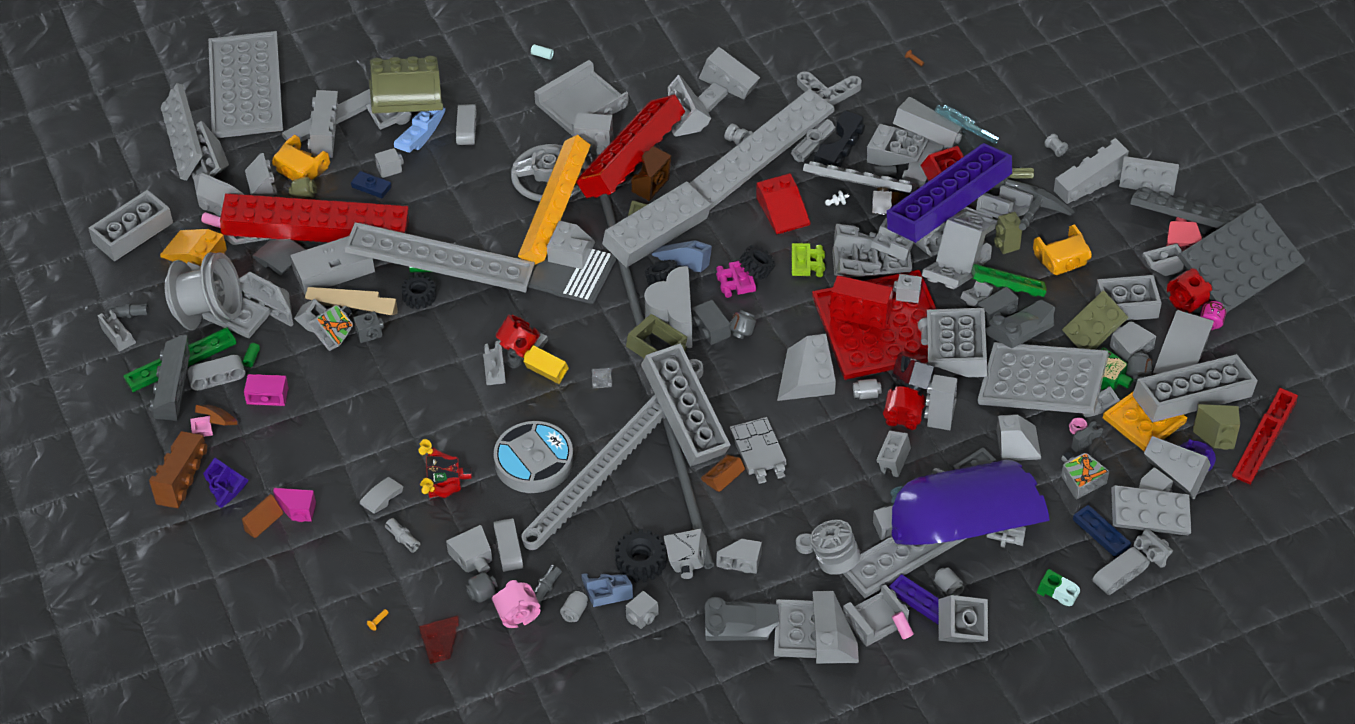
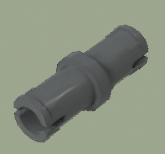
M128 303L124 306L110 307V310L116 314L117 318L149 315L148 303L137 305Z
M551 565L543 578L537 581L538 585L534 589V593L539 604L547 592L553 589L552 585L562 573L557 566Z

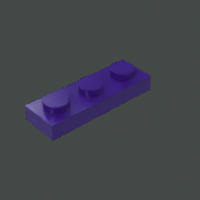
M901 574L889 586V589L896 593L897 598L936 624H939V598Z

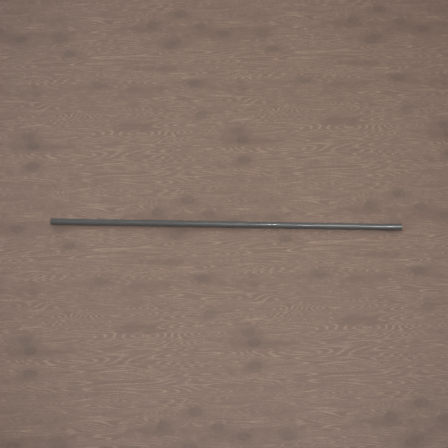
M603 194L600 196L608 228H610L617 222L609 195ZM618 260L635 324L638 326L644 320L630 268H626ZM649 336L646 337L643 341L652 346ZM662 418L693 529H701L705 535L681 447L667 418ZM707 542L704 568L710 569L714 566Z

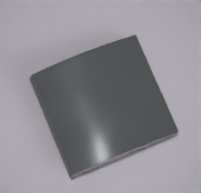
M270 239L253 255V258L265 268L270 267L282 276L292 267L290 255L305 249L291 239Z

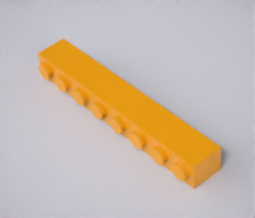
M579 135L564 141L518 254V257L522 260L535 262L536 265L543 262L546 258L547 245L558 222L562 218L591 146Z

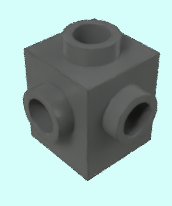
M375 311L353 317L360 343L382 337L383 321L377 317Z

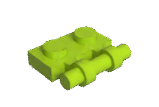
M792 243V276H810L811 270H814L817 277H822L825 271V263L823 262L825 251L823 246L817 245L816 249H810V244Z

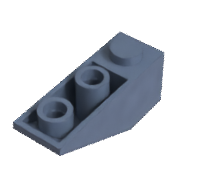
M694 240L661 246L652 253V256L658 257L663 261L674 260L678 266H688L694 272H702L709 266L712 246Z

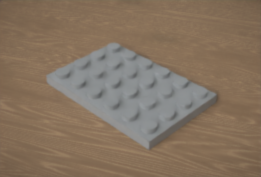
M810 161V164H804L803 171L814 175L877 188H889L892 191L912 194L919 189L916 187L917 184L901 179L898 181L891 177H879L871 173H861L847 168L844 170L837 166H826Z
M994 342L987 365V377L983 379L978 396V404L1094 414L1109 357L1108 351L1020 344L1011 349L1002 343Z

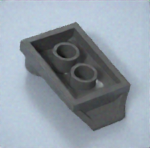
M1039 300L1007 318L1001 315L994 316L989 321V327L986 328V335L1012 349L1054 326L1055 307L1043 300Z
M711 597L705 602L706 641L768 640L772 630L779 625L778 604L766 602H725L720 597Z

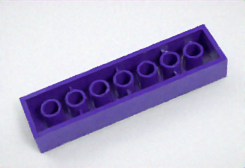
M985 143L981 144L887 210V229L915 243L947 221V219L957 214L1012 174V155Z

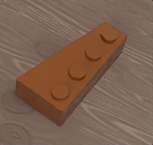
M181 431L171 446V454L166 453L163 466L159 465L156 469L158 474L151 476L149 479L157 505L179 509L181 502L185 500L186 491L193 483L195 471L200 468V460L207 452V444L203 435Z

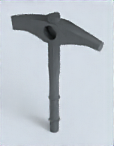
M1009 179L1006 180L1005 186L1033 195L1030 208L1020 221V230H1025L1029 226L1030 221L1040 206L1069 216L1074 213L1069 206L1044 189Z

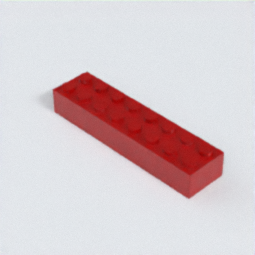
M675 94L651 100L577 178L576 183L586 198H597L603 194L610 195L615 192L618 184L624 182L625 177L635 170V166L638 163L642 162L643 154L662 141L663 136L672 130V126L681 120L685 110Z

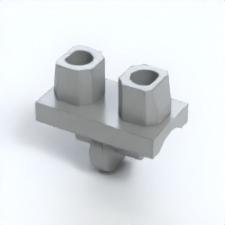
M1022 526L989 533L987 538L1001 541V547L1005 548L1006 542L1023 546L1026 527Z
M1145 529L1142 536H1137L1134 542V547L1142 550L1147 555V558L1151 562H1155L1160 568L1165 567L1167 558L1173 552L1169 547V543L1165 539L1161 540L1150 529Z

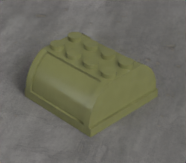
M412 56L407 59L392 57L386 60L381 58L370 60L371 80H369L372 113L443 110L437 57L426 56L425 58H417Z

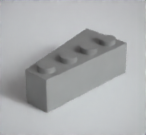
M317 90L316 97L312 99L314 111H311L312 125L309 127L310 139H308V149H311V157H316L322 151H325L329 154V158H333L338 91Z
M1116 138L1110 141L1111 145L1107 148L1101 147L1098 149V154L1092 158L1086 157L1077 168L1073 166L1055 178L1054 192L1066 204L1091 194L1095 190L1105 187L1116 180H1120L1124 156L1128 157L1129 151Z

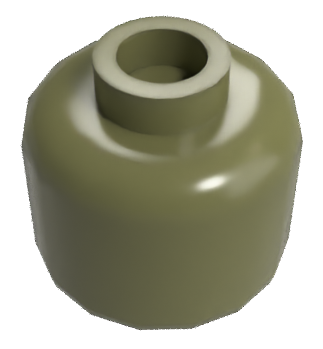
M309 177L295 179L292 181L291 187H289V194L292 198L313 199L317 193L316 183Z

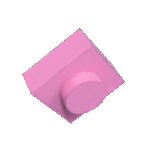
M210 416L190 419L192 433L200 434L204 437L213 435L212 424L209 423Z

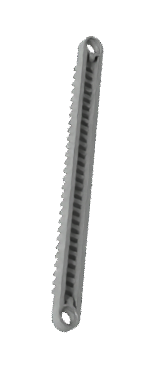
M691 359L689 360L691 366L699 368L695 372L699 380L704 372L703 364L700 360ZM656 395L637 412L524 530L522 542L526 549H538L552 534H555L556 530L561 528L562 523H566L567 518H571L572 513L577 511V507H581L582 502H586L587 497L592 496V492L597 490V486H601L602 481H606L608 475L611 476L612 471L617 469V465H621L622 460L627 459V455L637 448V444H641L643 438L646 439L647 434L651 433L652 428L655 429L657 423L660 424L661 419L666 418ZM530 536L538 537L534 542L527 541V538Z

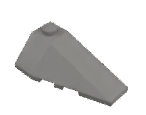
M678 75L668 86V96L675 94L685 113L681 116V120L672 126L671 131L675 136L700 132L709 124L711 117L685 80Z
M813 591L816 664L859 663L858 643L834 591Z

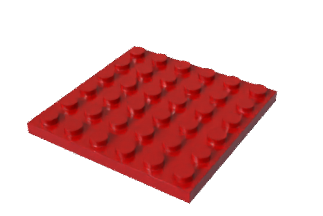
M920 270L900 273L922 277L919 302L897 301L896 292L892 291L891 314L885 329L830 317L831 291L833 287L812 291V298L844 380L893 370L898 354L917 359L922 363H928V344H921V331L918 329L917 324L920 319L927 318V310H934L936 307ZM899 274L866 280L865 282L893 288L894 281L899 279Z

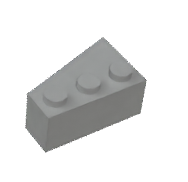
M718 47L707 58L698 79L709 84L716 83L728 89L729 93L745 99L754 90L760 77Z

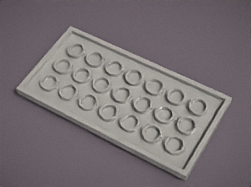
M277 31L209 38L212 133L216 138L284 131Z

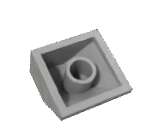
M1019 415L998 416L996 431L1001 461L1041 459L1036 426Z

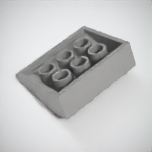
M984 308L927 310L928 364L965 377H987Z

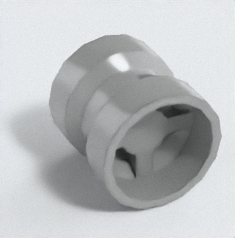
M732 123L726 129L724 137L726 140L734 141L738 145L749 137V131L743 128L740 129Z

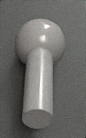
M922 318L917 326L921 331V344L927 345V318Z

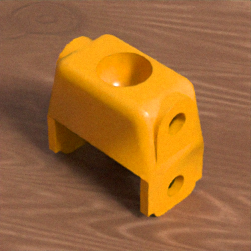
M296 135L289 138L272 159V164L276 167L277 172L292 181L302 177H309L313 180L326 171L330 164L329 154L325 151H322L316 157H311V153L300 150V137Z
M1075 224L1069 226L1067 239L1047 245L1044 244L1040 237L1034 239L1033 250L1035 256L1054 275H1060L1085 266L1087 260H1090L1092 257L1089 246Z

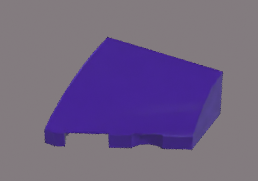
M217 458L213 459L203 473L206 481L210 484L211 493L214 494L217 500L215 503L220 508L229 503L249 481Z

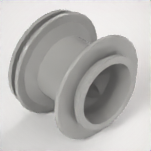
M207 253L202 261L201 269L192 271L182 260H176L171 263L165 280V296L172 315L184 328L195 330L201 322L202 314L211 312L222 323H227L239 316L242 307L241 285L233 263L224 253Z

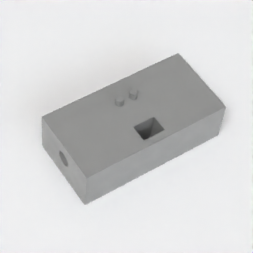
M349 236L290 255L293 271L305 295L308 287L328 288L375 272L373 258L345 252V245Z

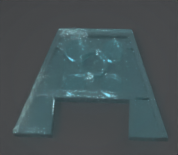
M947 105L936 106L935 112L962 128L994 144L998 142L999 138L976 126L974 124L975 120L961 114L958 110Z

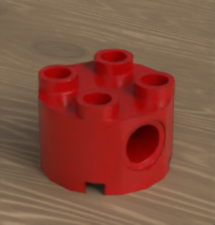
M1193 268L1171 280L1167 284V293L1170 291L1171 296L1169 299L1176 309L1183 312L1187 311L1190 314L1209 301L1212 286L1209 282H1205L1202 276L1199 275V272Z
M509 314L497 331L496 338L501 341L499 344L507 350L511 348L515 350L517 355L524 358L525 353L531 350L541 335L535 327L532 330L529 327L530 323L516 315Z
M895 387L894 391L891 388L887 393L886 405L883 411L886 424L889 426L905 425L907 429L915 430L922 420L921 415L925 406V396L923 394L922 396L918 395L919 391L909 387Z

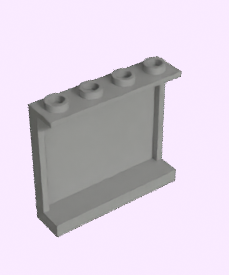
M590 60L534 91L535 104L572 136H574V124L577 113L613 115L629 105L628 92L620 94L594 72L593 63Z

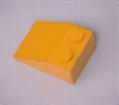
M209 229L180 230L160 254V257L173 262L182 260L186 264L190 262L201 266L207 253H225L227 248L224 235Z

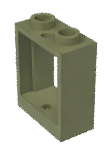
M650 314L628 333L626 343L627 348L645 358L646 355L658 351L643 341L651 333L671 346L681 343L684 351L687 349V336L653 314Z

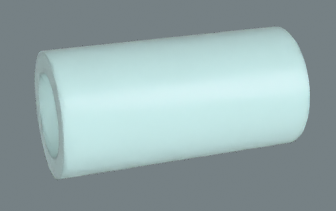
M534 44L531 48V54L551 60L554 50Z

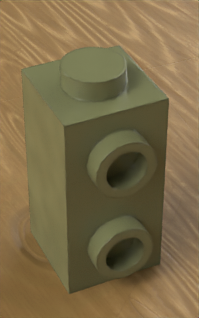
M1016 212L998 216L994 243L1001 250L1002 254L1020 249L1022 230L1019 229L1021 220Z

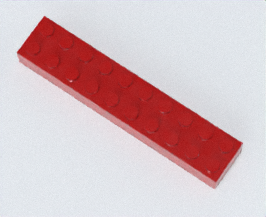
M226 193L220 217L221 234L226 236L332 242L350 236L355 222L407 234L409 222L408 206Z

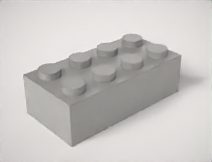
M146 190L90 226L89 232L93 244L115 262L173 224L170 208Z

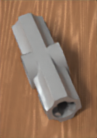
M824 119L814 129H810L806 137L792 150L791 155L794 157V160L804 162L813 152H817L821 144L835 131L833 122L829 119Z

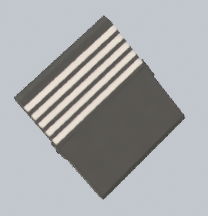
M592 249L584 268L579 269L548 262V255H546L543 262L535 265L528 287L556 296L593 304L617 258L613 254Z

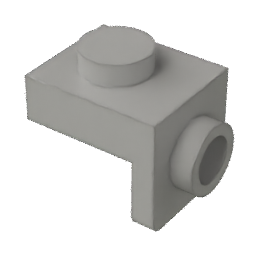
M976 281L972 289L963 291L961 299L966 301L969 306L977 307V303L991 295L993 286L986 282L980 283Z

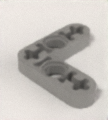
M800 72L797 75V85L804 92L808 89L818 88L820 89L819 91L813 92L832 106L859 92L862 85V80L858 76H850L827 88L809 72ZM843 90L844 93H837L836 91Z

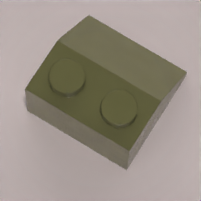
M1198 404L1193 432L1213 448L1234 449L1240 427L1239 406Z

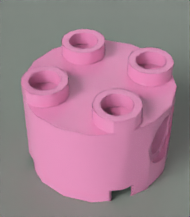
M512 580L506 584L504 589L492 597L499 617L507 628H518L517 624L522 622L524 625H527L540 614V604L531 585L528 583H518L517 580Z

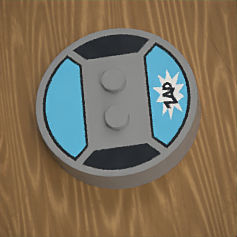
M528 421L517 424L506 430L495 444L494 462L496 473L504 484L520 492L540 493L551 490L560 485L572 470V443L568 435L553 424L542 421Z

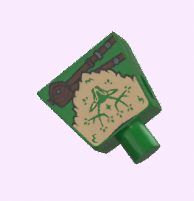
M1103 347L1101 350L1108 351L1109 357L1101 389L1105 390L1111 386L1114 391L1118 385L1129 389L1133 378L1126 375L1127 363Z

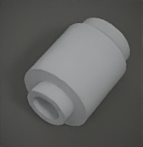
M876 379L858 380L856 383H853L854 398H859V400L878 398V394L882 393L881 383L877 382Z
M949 567L941 568L936 572L934 582L947 596H959L963 592V582Z
M574 591L568 596L562 606L560 613L567 622H577L587 607L588 598L584 593Z

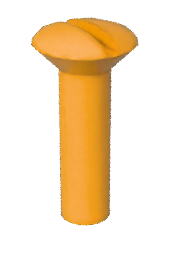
M384 609L375 619L367 621V626L375 631L376 625L389 612Z

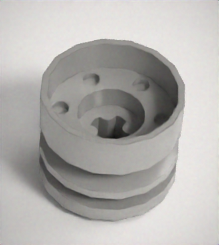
M842 520L826 521L812 531L810 536L811 545L819 566L825 573L842 574L853 569L859 563L860 551L852 528L847 522Z

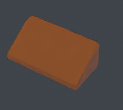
M726 455L703 475L701 480L714 490L720 492L745 470V467L739 457Z
M270 494L242 518L245 532L254 538L258 537L283 515L282 509L273 495Z

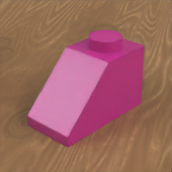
M274 488L275 500L291 520L312 522L316 505L313 490Z

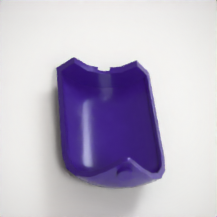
M1002 460L921 476L909 481L898 492L892 507V538L896 544L903 545L935 544L1050 521L1044 496L1039 495L1035 487L1037 482L1030 472L1026 473L1022 469V465L1013 460Z

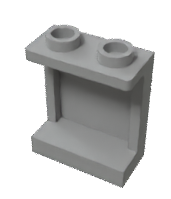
M1002 185L999 196H993L988 193L980 196L977 201L976 210L996 218L1012 212H1016L1019 217L1029 210L1033 195Z
M886 584L881 586L879 594L855 607L851 602L843 607V613L849 626L866 647L898 630L892 619L894 614L903 611L908 621L909 610L907 606L900 603L896 593L889 589Z

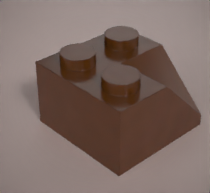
M654 146L643 154L642 169L631 180L632 192L648 201L666 184L670 176L671 155Z

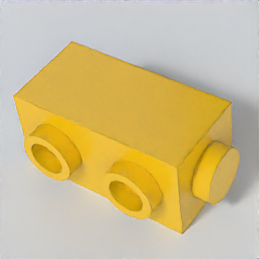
M534 345L524 355L523 362L528 369L557 384H560L569 369L565 361Z

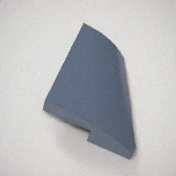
M581 574L584 587L593 607L633 599L632 583L626 575L601 574L599 578H588V574Z

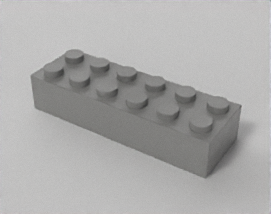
M686 181L606 229L602 244L627 268L707 219L711 204Z
M681 343L646 355L641 366L690 467L725 455L731 445Z
M1236 354L1140 378L1137 380L1132 396L1152 422L1195 412L1197 411L1198 404L1222 405L1252 397L1258 380Z

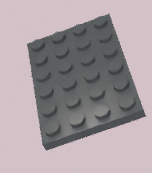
M1261 203L1178 255L1188 270L1196 269L1205 282L1211 284L1210 299L1211 301L1220 302L1226 309V314L1306 262Z

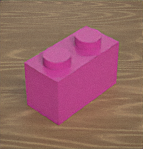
M248 374L244 389L246 403L250 405L285 406L289 389L287 378L281 375Z

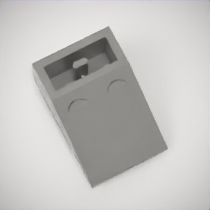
M879 124L867 146V162L879 166L918 162L929 139L911 131Z

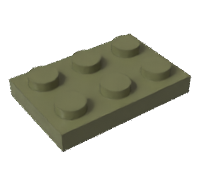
M1103 290L1062 331L1079 349L1095 350L1129 317Z

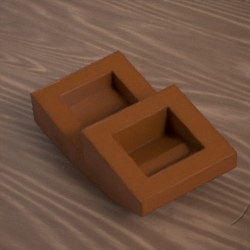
M209 404L196 405L195 413L210 415L209 423L237 425L238 421L219 407Z

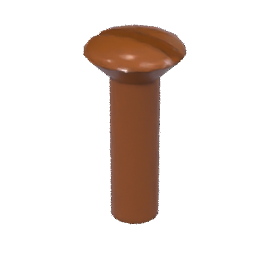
M912 50L907 51L905 58L912 59L921 67L924 65L922 60L912 54Z

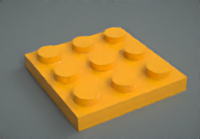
M1133 392L1103 413L1104 420L1144 452L1152 436L1164 440L1187 422V417L1184 414L1152 422L1132 396Z

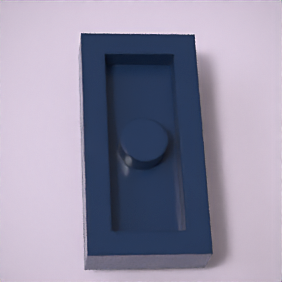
M362 171L351 182L352 188L381 199L392 187L391 182Z

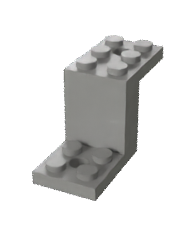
M963 210L947 219L936 262L923 270L922 276L926 277L930 282H941L951 289H955L973 278L971 269L973 264L978 265L985 235L996 229L998 220L968 210Z

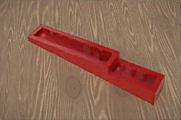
M1279 388L1232 477L1251 485L1293 411L1298 399L1297 394Z

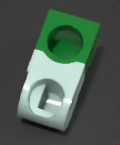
M1048 569L1036 593L1043 597L1046 594L1057 599L1063 605L1072 606L1080 593V588L1070 580Z

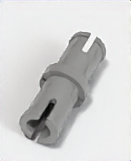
M394 518L386 522L385 528L395 536V540L404 544L410 552L418 550L420 542L410 534L407 528L402 527Z

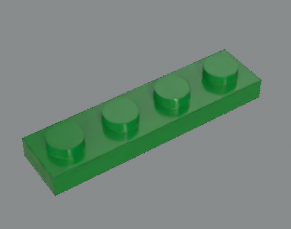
M973 264L971 269L973 279L980 283L987 282L996 287H1008L1015 292L1023 291L1032 296L1044 297L1047 291L1045 282L977 264Z

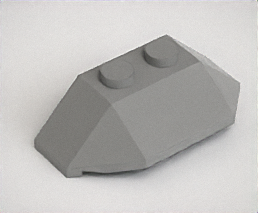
M200 121L195 125L203 156L191 175L193 177L195 174L204 173L215 177L229 163L220 141L205 123Z
M199 173L193 176L199 207L221 217L225 193L244 195L232 185L207 174Z
M248 272L239 278L242 297L270 308V316L289 326L294 325L290 295L287 290L252 272Z

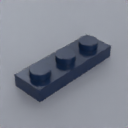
M1089 505L1073 515V520L1115 558L1131 547V542Z

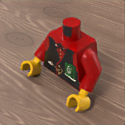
M423 439L420 442L419 453L422 455L428 453V456H426L427 478H424L420 483V486H423L421 489L423 494L429 493V498L437 496L447 498L461 490L460 480L472 479L471 467L460 468L457 457L442 453L434 447L431 448L432 444L427 439Z

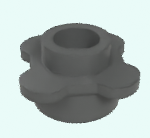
M510 349L509 353L503 356V362L507 363L511 368L519 367L522 364V360H524L513 349Z

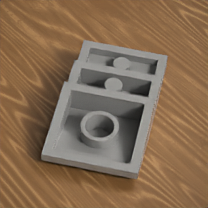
M1177 310L1159 354L1153 375L1199 364L1214 321Z

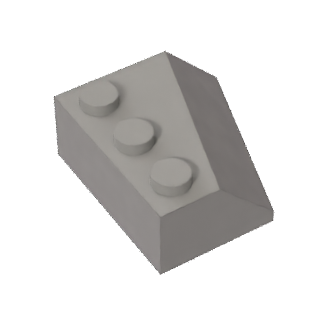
M826 334L806 336L787 349L777 401L835 394L836 380Z

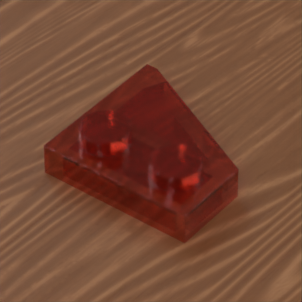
M458 616L419 626L430 664L451 659L452 646L456 638L455 633L457 626H459Z

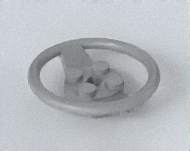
M539 145L525 151L515 160L511 169V180L519 193L531 200L540 202L542 195L524 188L518 177L534 175L536 181L548 182L563 145ZM586 159L584 160V163H583V165H582V168H581V170H580V173H579L578 177H579V176L586 170V168L588 167V163H587ZM578 184L573 188L570 198L581 191Z

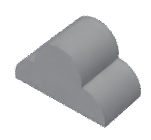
M683 266L672 270L668 274L666 281L656 282L646 289L644 294L645 318L653 314L687 336L686 346L687 348H692L688 266Z

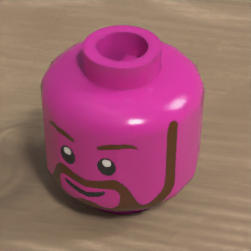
M1210 301L1203 305L1200 317L1214 321L1211 330L1219 329L1224 324L1226 309L1220 302Z

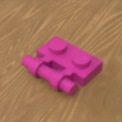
M739 261L730 262L729 269H724L723 266L716 268V276L718 281L721 282L720 288L726 298L731 297V291L735 289L738 295L756 291L753 276H749V272H745V268H741ZM732 277L733 281H728L727 278Z

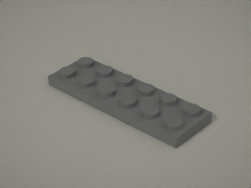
M1146 187L1138 188L1130 203L1215 228H1221L1241 215L1238 212H1225L1219 207L1210 208L1201 202H1188L1183 197H1170L1165 192H1152V189Z

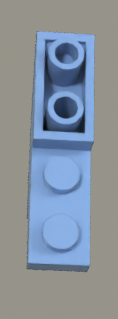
M443 107V110L421 111L412 119V126L394 141V148L409 153L413 149L419 150L437 128L445 113V108Z

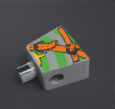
M335 305L306 324L330 351L341 345L353 327V323L348 318L352 311L347 306L340 308L338 305Z
M1066 452L1062 456L1061 460L1064 464L1061 475L1076 500L1107 484L1109 471L1089 454L1083 453L1075 457L1071 452Z

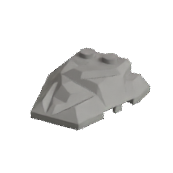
M836 224L832 251L835 276L853 278L912 271L910 253L907 259L903 261L871 247L876 233L870 232V235L860 233V228Z

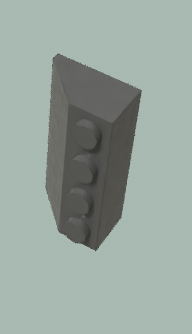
M181 335L167 341L165 348L161 349L160 361L162 363L161 366L157 367L158 383H154L153 388L155 399H151L150 411H153L154 419L178 421L190 357L187 335Z

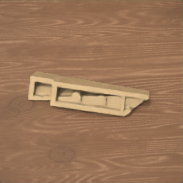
M308 287L305 299H315L324 306H347L386 315L398 313L396 299L380 298L379 292Z

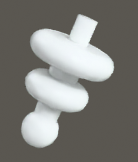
M839 190V196L834 194L832 196L833 199H827L825 204L830 206L832 203H835L837 206L839 201H841L845 205V198H848L849 195H843V192Z

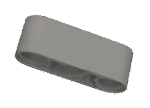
M476 104L458 105L457 145H475Z
M230 355L193 365L188 368L187 376L191 388L198 391L242 379L245 376V369L240 356Z
M514 519L493 522L503 572L522 569L523 562Z
M1132 547L1100 569L1093 577V582L1107 595H1111L1141 574L1148 567L1150 560L1138 549Z

